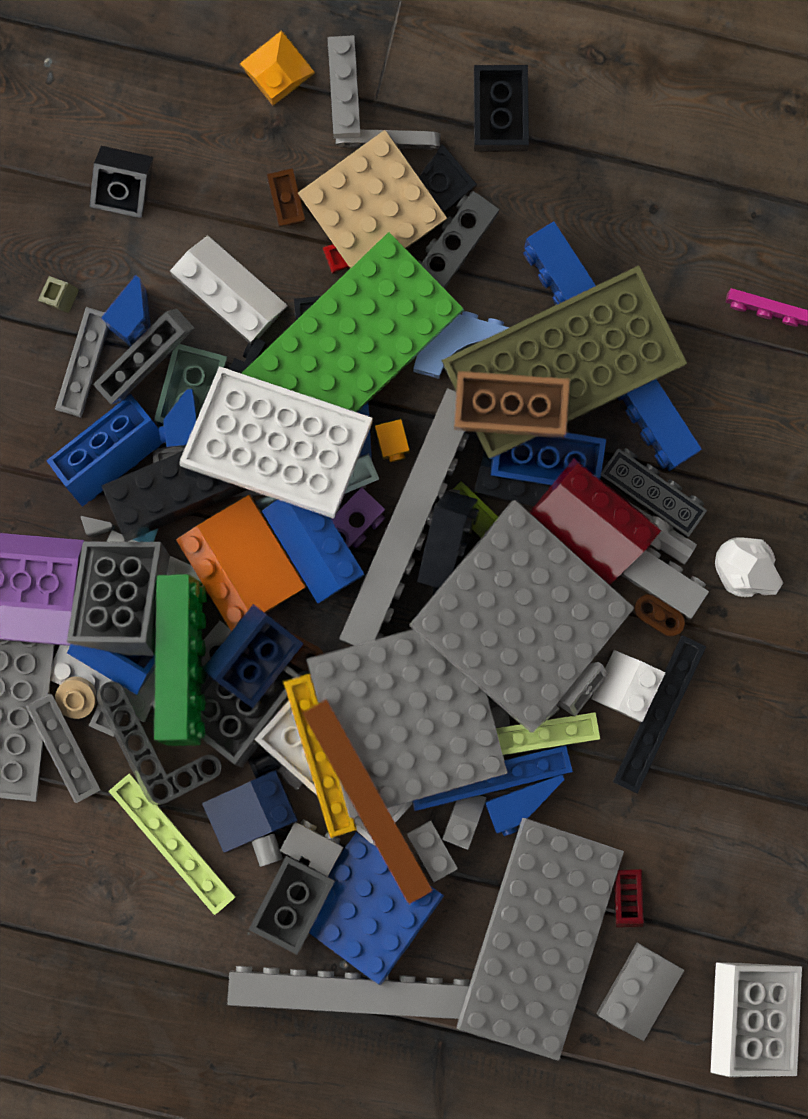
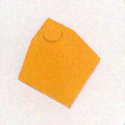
M282 31L240 63L241 67L273 106L315 73Z

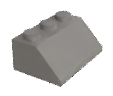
M636 943L599 1007L597 1015L621 1030L644 1041L684 969L641 944Z

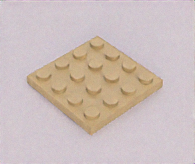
M386 130L298 192L350 268L388 232L406 249L448 219Z

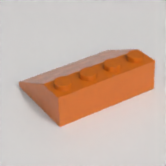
M251 494L176 539L231 632L253 604L264 613H267L307 587Z

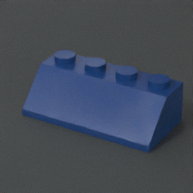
M130 394L46 461L69 492L83 507L103 491L102 485L118 479L128 470L135 467L148 454L158 449L162 444L160 431Z
M567 432L564 438L537 436L491 458V476L552 485L575 458L600 479L606 439Z
M279 499L262 510V513L318 604L364 576L363 571L330 517Z

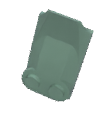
M179 344L172 351L154 419L159 427L164 426V418L187 389L194 390L198 418L219 366L225 368L228 357Z

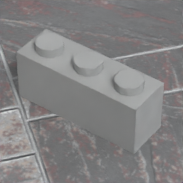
M648 547L621 576L648 594L659 598L679 611L683 617L690 620L709 592L704 589L706 584L694 576L689 579L682 574L683 569L671 561L666 564L659 559L661 554Z

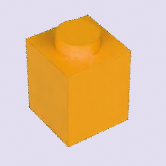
M399 419L376 425L375 430L383 460L389 458L390 462L405 459L404 454L409 453V447L402 420Z

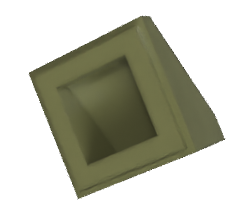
M49 276L38 301L69 313L79 290L67 282Z

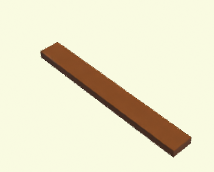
M327 699L303 711L302 714L407 903L411 904L433 891Z

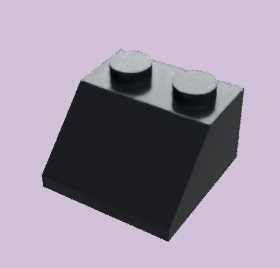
M101 146L93 167L90 207L142 218L151 181L153 156Z

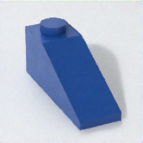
M563 775L554 776L486 801L485 804L495 832H502L503 836L517 832V826L521 824L522 818H529L564 780Z

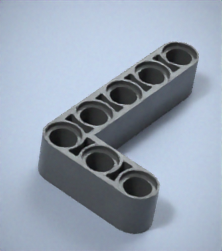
M110 681L99 687L96 693L97 702L149 803L153 805L167 803L219 775L221 772V762L214 755L202 756L166 774L122 686L117 682ZM105 688L115 690L117 696L114 702H109L104 698ZM118 712L127 714L129 718L127 726H120L116 722ZM131 736L139 738L141 742V747L138 751H133L128 745V740ZM144 760L151 762L153 765L151 775L143 774L140 769L141 763ZM204 760L211 762L213 765V772L210 775L204 774L201 770V764ZM179 773H185L189 777V784L186 788L181 787L177 782ZM156 785H161L165 789V797L162 800L156 799L153 795V788Z

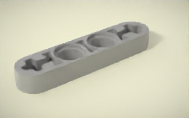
M360 129L361 137L337 138L336 145L360 148L384 130ZM386 130L399 149L434 150L440 148V133Z

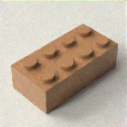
M458 371L454 430L564 438L566 435L569 379Z

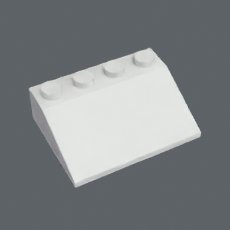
M716 963L711 1073L729 1077L797 1076L801 966Z

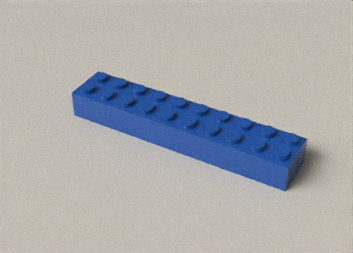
M554 221L526 238L525 252L523 254L531 266L535 264L540 273L538 278L545 288L550 287L553 291L554 297L552 299L555 305L596 286ZM657 379L616 398L618 401L623 400L626 404L627 409L625 412L631 422L639 424L642 429L640 436L647 446H653L657 452L654 457L662 469L666 467L670 472L702 450Z

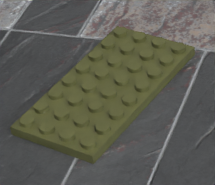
M640 266L630 269L442 360L456 392L458 371L569 379L567 422L687 364ZM476 432L489 459L537 437Z

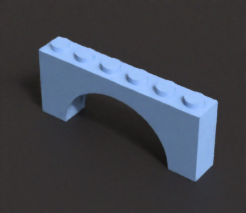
M463 311L462 315L460 314L417 355L413 372L439 379L444 369L443 359L509 327H505L503 321L489 318L487 322L479 320L477 314Z

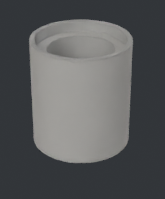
M275 833L251 841L260 867L283 859Z

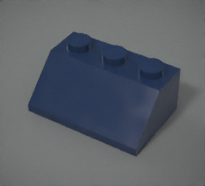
M253 604L206 663L203 670L253 708L304 643Z

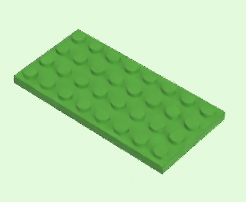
M388 232L241 374L358 412L458 317L464 309Z

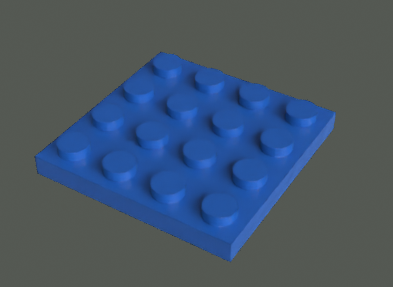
M356 832L337 858L328 875L335 882L309 933L378 985H381L444 895L431 887L433 891L408 904L377 847Z

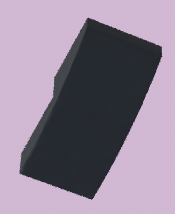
M255 338L254 343L251 344L249 342L243 353V357L246 358L245 362L234 358L233 363L228 362L225 368L242 373L264 352L267 346L266 342Z

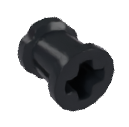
M268 751L254 758L251 756L248 759L256 779L275 768L277 770L282 769L280 762Z

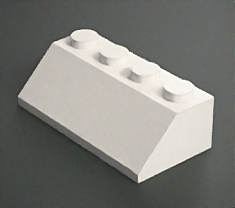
M208 235L189 249L170 270L172 276L251 344L254 343L255 338L259 339L288 307L286 303Z

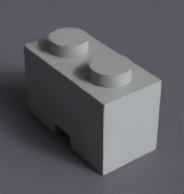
M304 819L301 823L295 821L280 851L298 861L301 857L311 861L309 867L328 876L344 847L339 844L341 839L338 837L330 838L328 832L325 836L315 831L317 826Z
M431 820L407 833L433 882L458 869Z

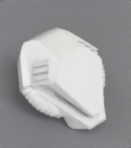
M732 538L723 543L716 553V571L726 590L735 596L752 597L756 593L776 595L783 585V581L774 566L776 560L771 547L762 539Z

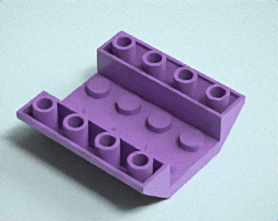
M0 533V640L71 645L67 643V636L84 540Z

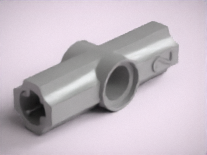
M633 505L661 529L659 535L649 546L655 550H661L682 564H685L697 544L674 531L673 527L664 520L654 515L651 516Z

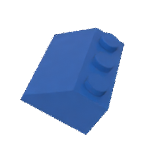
M136 275L101 317L108 329L130 347L151 327L147 290Z
M73 644L70 645L67 654L136 695L149 679L156 666V652L155 656L125 655Z

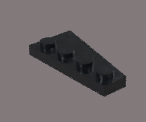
M443 144L419 176L444 213L459 202L465 194L467 195L477 187L475 181Z

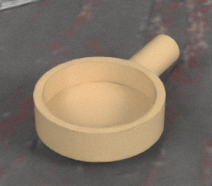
M71 677L63 681L58 687L55 701L63 716L80 719L89 715L96 706L97 692L93 684L87 679Z

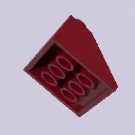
M575 458L529 512L608 585L621 575L661 532V529L653 521Z

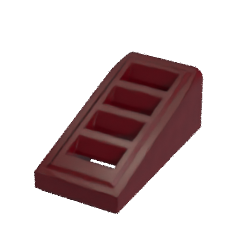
M642 869L618 870L615 878L616 927H643ZM620 879H636V884H621ZM637 890V895H621V891ZM621 902H637V906H621ZM621 913H637V917L622 918Z

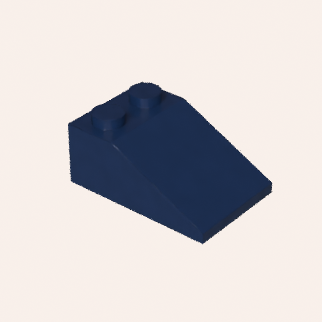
M277 770L202 803L224 853L298 820Z

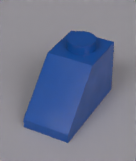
M187 389L164 418V426L159 427L161 443L166 442L167 448L187 445L197 421L193 389Z

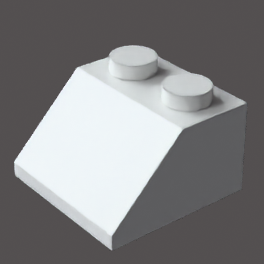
M614 650L605 668L607 676L593 693L591 699L638 722H643L665 672Z

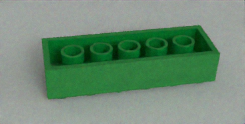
M189 574L157 575L155 740L168 746L201 745V738H204L205 735L204 722H201V711L205 709V697L201 694V684L205 683L202 656H205L206 646L205 641L202 640V629L206 627V617L202 613V602L206 601L205 586H202V582Z

